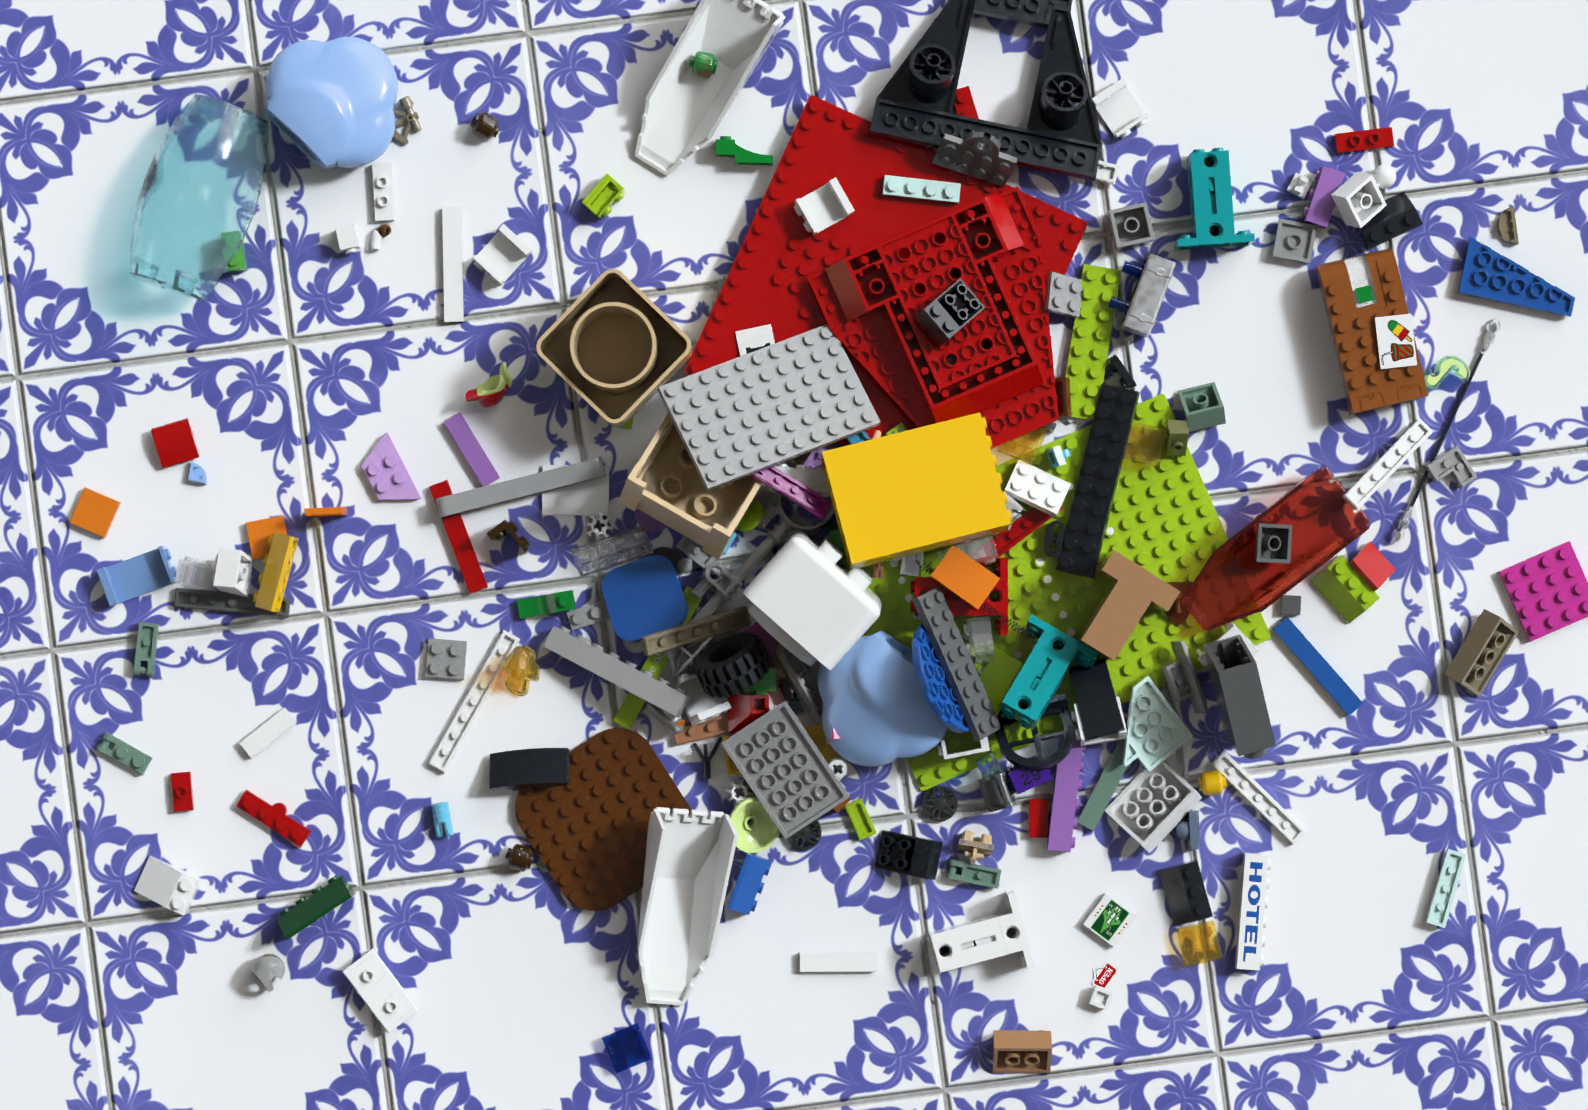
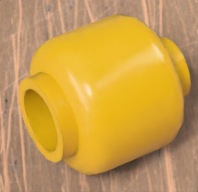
M1219 770L1203 771L1201 776H1198L1199 791H1202L1206 796L1220 795L1223 788L1227 786L1226 776L1222 777V773Z

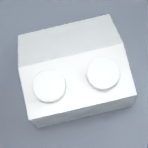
M219 549L215 558L216 571L212 576L213 586L219 591L248 597L253 566L252 558L241 550Z

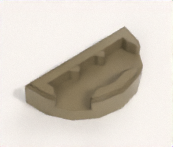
M1513 206L1505 209L1499 215L1496 229L1503 241L1518 245L1515 209Z

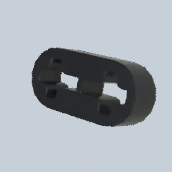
M1052 521L1047 527L1044 551L1050 557L1058 556L1062 550L1065 527L1060 521ZM1058 524L1061 532H1057V536L1054 538V532L1050 528ZM1052 540H1056L1055 546L1058 547V551H1054V554H1051V550L1048 549V546L1052 545Z

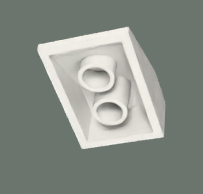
M149 856L134 891L184 916L188 913L203 879Z

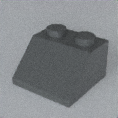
M1257 523L1255 562L1290 564L1292 525Z

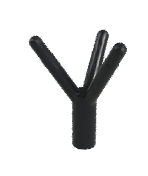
M722 737L718 738L709 757L707 744L703 745V755L697 743H693L703 762V779L711 778L710 762L722 741Z

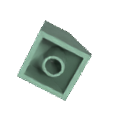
M1215 382L1178 391L1184 420H1187L1189 432L1226 423L1224 405Z

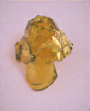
M528 645L515 647L499 663V669L509 675L505 685L514 695H526L529 691L530 681L538 682L540 668L536 663V653Z

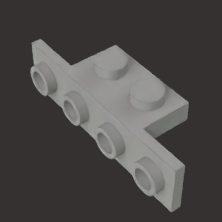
M1184 641L1170 642L1176 660L1165 665L1162 669L1174 703H1179L1190 697L1195 713L1209 712L1207 701L1201 690L1200 681L1195 673L1194 664L1191 662L1187 645Z

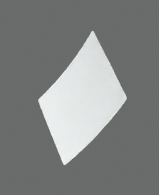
M543 465L542 472L567 465ZM603 465L606 473L605 477L542 492V515L590 516L594 513L595 516H599V512L605 513L604 516H608L609 466Z

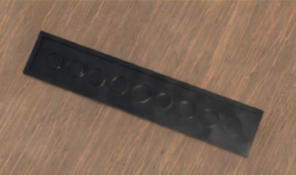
M1102 384L1063 538L1062 550L1056 566L1058 571L1094 579L1140 395L1138 391Z

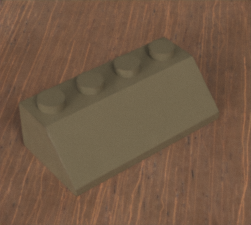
M1484 609L1472 630L1468 633L1464 643L1458 649L1456 656L1451 664H1449L1444 675L1480 697L1519 631L1500 616Z

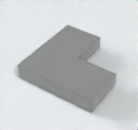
M1455 445L1425 465L1434 482H1438L1451 473L1459 487L1463 488L1478 478L1458 445Z

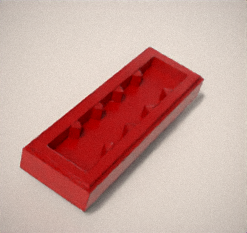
M1392 127L1334 134L1336 154L1394 146Z

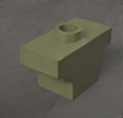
M1187 420L1167 421L1166 456H1186L1189 436Z

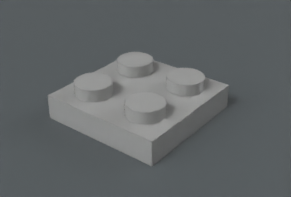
M1279 219L1272 257L1310 264L1317 225Z
M1049 272L1047 274V297L1044 310L1072 318L1080 317L1081 279Z
M429 638L425 677L464 680L467 641Z

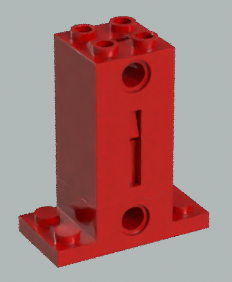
M998 558V562H995V574H999L998 577L1000 579L992 591L997 592L998 600L992 602L988 595L983 603V608L981 609L980 606L978 610L931 577H914V581H910V593H914V598L918 597L922 591L928 592L936 587H940L952 616H993L994 612L990 615L992 610L990 608L993 607V610L996 609V612L1002 613V619L999 621V616L998 620H995V631H998V635H1008V623L1005 625L1006 618L1008 617V558ZM911 600L910 612H914V616H919L913 600Z

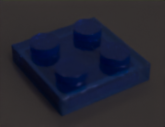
M638 1022L602 1037L616 1073L652 1059Z

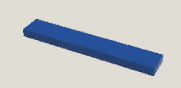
M1288 617L1284 618L1272 629L1348 716L1363 704Z

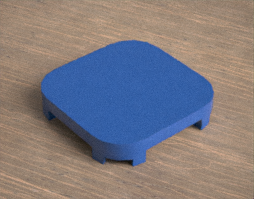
M658 554L650 555L614 568L604 577L602 593L613 629L621 639L632 643H639L642 640V636L683 624L689 613V605L686 604L677 575V568L665 556Z

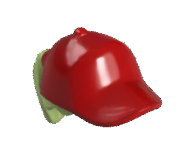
M506 362L501 364L499 375L488 378L484 384L478 385L476 389L466 392V401L478 400L481 406L485 408L496 406L501 402L505 390L512 385V378L507 369Z

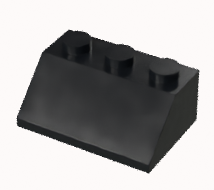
M1404 192L1386 199L1387 205L1362 228H1357L1367 251L1423 224L1415 206Z
M1197 860L1158 870L1173 925L1213 917Z

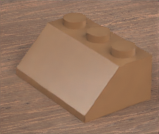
M993 1030V1073H1050L1052 1057L1051 1031Z

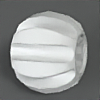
M599 512V518H595L594 513L589 517L593 519V522L588 523L586 521L585 527L590 526L592 528L587 532L589 537L596 533L595 540L600 541L601 534L607 539L610 537L606 533L607 530H614V526H608V522L613 521L612 518L609 516L604 520L603 516L605 513ZM598 521L605 524L601 532L595 529Z
M739 778V784H735L734 779L731 780L729 783L733 788L729 789L726 787L725 793L732 794L731 797L726 798L729 803L731 800L736 799L735 806L741 800L746 799V796L753 797L754 792H748L747 790L750 787L749 784H742L744 778ZM742 787L745 795L736 797L735 788L740 789Z

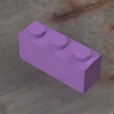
M1326 166L1321 167L1320 170L1317 169L1314 176L1316 181L1315 187H1311L1308 194V199H1311L1309 206H1305L1302 217H1305L1304 223L1317 225V227L1322 229L1328 227L1335 206L1331 194L1342 185L1344 172Z

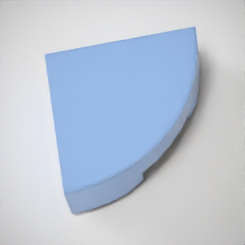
M191 462L187 481L207 484V476L204 469L197 463Z

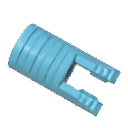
M448 801L431 804L436 837L442 838L444 834L442 823H444L446 835L449 837L453 836Z

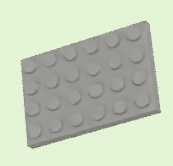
M786 700L721 743L785 839L850 797Z

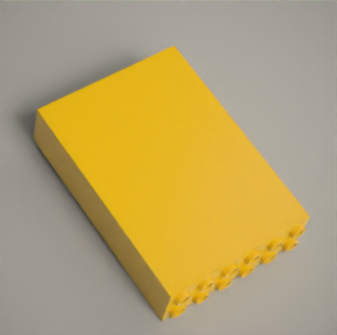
M980 413L822 452L820 460L850 570L853 567L861 568L1008 530L1011 521H1013L1010 510L1006 509L1007 496L1005 491H1001L1000 484H1002L1001 474L996 472L997 460L995 454H991L990 447H992V441L990 436H986L985 429L987 428L985 417H981Z

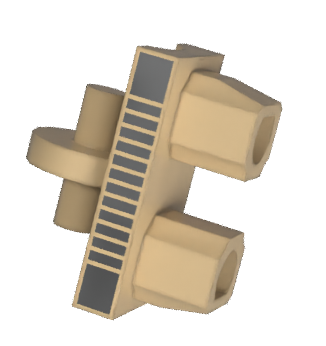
M964 831L962 838L959 840L957 850L965 851L964 856L970 857L971 863L975 864L976 859L983 860L984 854H992L994 848L992 835L981 834L980 842L973 841V832Z

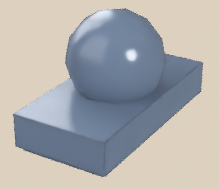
M1190 810L1189 821H1181L1176 826V834L1179 838L1190 839L1191 850L1200 848L1198 810Z

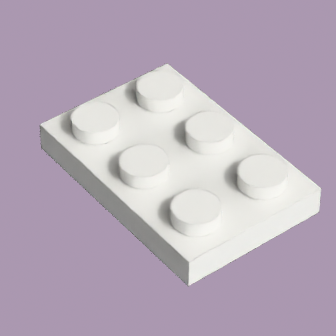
M1019 459L1004 491L1009 496L1056 517L1071 484Z

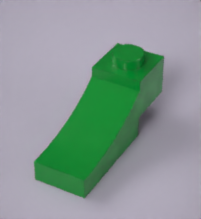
M720 136V139H716V157H735V165H773V155H763L748 151L735 144V139H731V136Z
M573 590L517 600L520 619L576 609Z

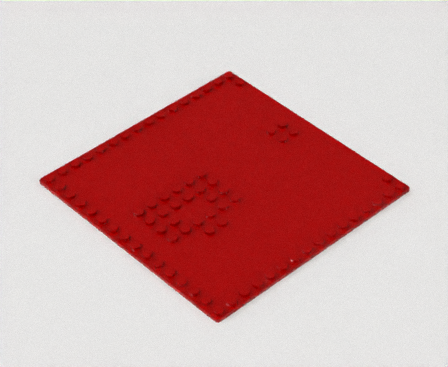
M811 95L685 368V373L692 375L740 357L736 331L771 324L774 341L778 343L826 325V320L807 277L825 270L848 256L980 199L1003 193L1013 187L1007 184L1001 187L933 164L932 160L935 151L922 145L869 135L870 121ZM884 175L960 183L959 203L882 195ZM836 177L855 211L850 216L813 236L811 232L808 233L803 225L805 220L802 215H797L794 209V202L796 199H801L826 185ZM1020 191L1041 237L1045 282L1047 283V274L1049 272L1065 275L1087 227V222ZM939 233L934 236V240L936 243L942 244L945 241V237ZM901 249L899 256L902 259H907L910 253L907 249ZM958 269L950 271V276L953 279H958L961 275ZM917 284L914 290L917 294H923L925 287L922 284ZM984 339L981 341V346L983 349L988 350L992 347V343L990 340ZM842 344L881 422L878 426L865 430L870 439H872L874 431L879 430L881 437H883L901 422L907 431L918 428ZM846 438L836 442L842 446L850 445Z

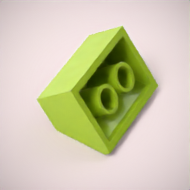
M1338 555L1310 580L1348 624L1364 613L1380 598L1342 555Z

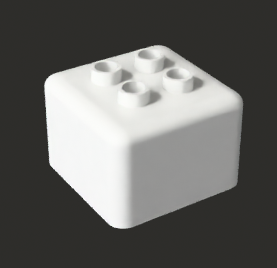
M795 532L743 591L744 595L753 602L748 612L771 636L801 661L812 666L818 660L826 668L832 670L878 619L881 611V601L868 588L872 583V578L861 568L853 567L852 570L846 569L839 562L843 555L842 551L832 542L825 539L819 545L808 534Z

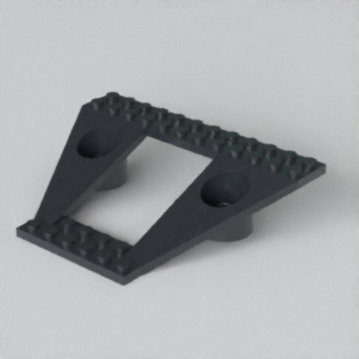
M949 0L876 98L869 135L938 148L945 133L964 139L972 130L984 132L981 143H988L990 135L999 139L1001 144L1000 152L1017 157L1016 165L1095 181L1102 143L1071 17L1073 0ZM972 13L1047 28L1027 129L952 114ZM916 69L922 70V72L918 74ZM940 74H942V75H947V76L942 79L941 76H940ZM1072 102H1077L1079 104L1077 106H1074Z

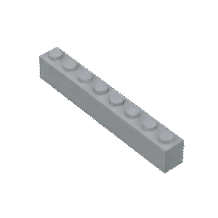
M562 625L559 628L553 626L543 647L680 718L690 697L685 695L687 691L676 687V689L669 687L670 682L659 678V680L652 678L653 673L645 669L642 672L635 669L636 664L628 660L625 663L620 661L619 655L611 651L609 654L603 652V647L596 643H593L591 646L586 643L587 639L579 634L576 637L569 634L571 630Z

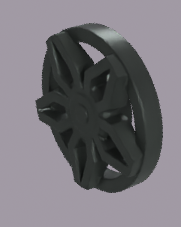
M934 786L928 789L922 798V809L925 815L933 821L942 822L950 819L958 807L955 793L945 786ZM935 789L939 792V796H935ZM940 789H945L950 793L944 794V796H942V792ZM932 791L934 799H926L927 795ZM952 795L949 801L945 799L947 796ZM953 799L955 802L954 809H952L950 805H947L948 803H951ZM932 801V805H927L925 802ZM925 807L933 808L931 815L928 814ZM946 807H948L952 813L946 812ZM935 810L939 811L938 815L934 818ZM941 811H943L944 814L949 815L945 818L939 819Z
M816 819L791 835L793 837L797 836L795 844L791 841L790 837L787 840L796 849H811L821 838V826ZM816 823L813 829H810L809 825ZM817 827L818 837H816L814 833H811L812 831H815ZM810 835L816 840L815 842L809 840ZM802 839L803 842L798 846V840ZM805 839L807 842L812 843L809 846L802 847L805 844Z

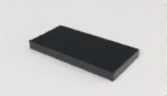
M1105 658L1097 660L1093 668L1089 666L1086 668L1082 665L1070 668L1069 674L1087 740L1124 731V724Z

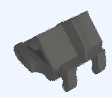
M1006 771L991 774L978 780L983 794L978 798L984 797L989 813L1017 804L1015 795L1013 793L1009 794L1005 781L1008 779Z

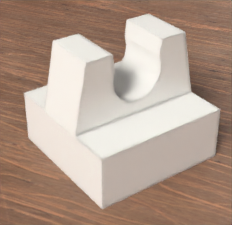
M1295 173L1286 191L1304 199L1313 181Z

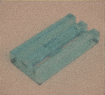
M989 752L976 760L985 780L989 779L988 775L990 774L995 776V771L998 770L999 773L1003 771L993 752ZM990 757L992 758L995 766L993 767L991 766L988 758ZM985 761L988 767V770L986 771L981 764V762Z

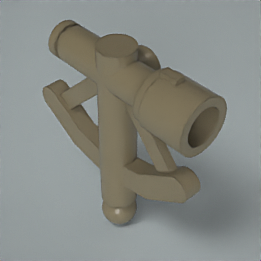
M410 96L399 100L404 111L395 110L393 107L395 114L405 116L395 121L393 135L394 138L403 144H408L409 142L407 136L411 126H413L415 133L422 130L418 121L419 116L412 108L414 103L413 100L411 101ZM408 124L404 136H401L396 129Z

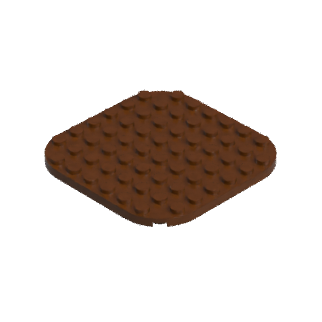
M625 728L604 730L570 751L568 785L537 791L531 788L519 790L515 802V814L520 828L563 895L573 905L589 911H601L611 908L643 888L650 813L653 812V809L656 807L670 808V814L673 808L688 809V815H690L692 809L649 742L639 733Z

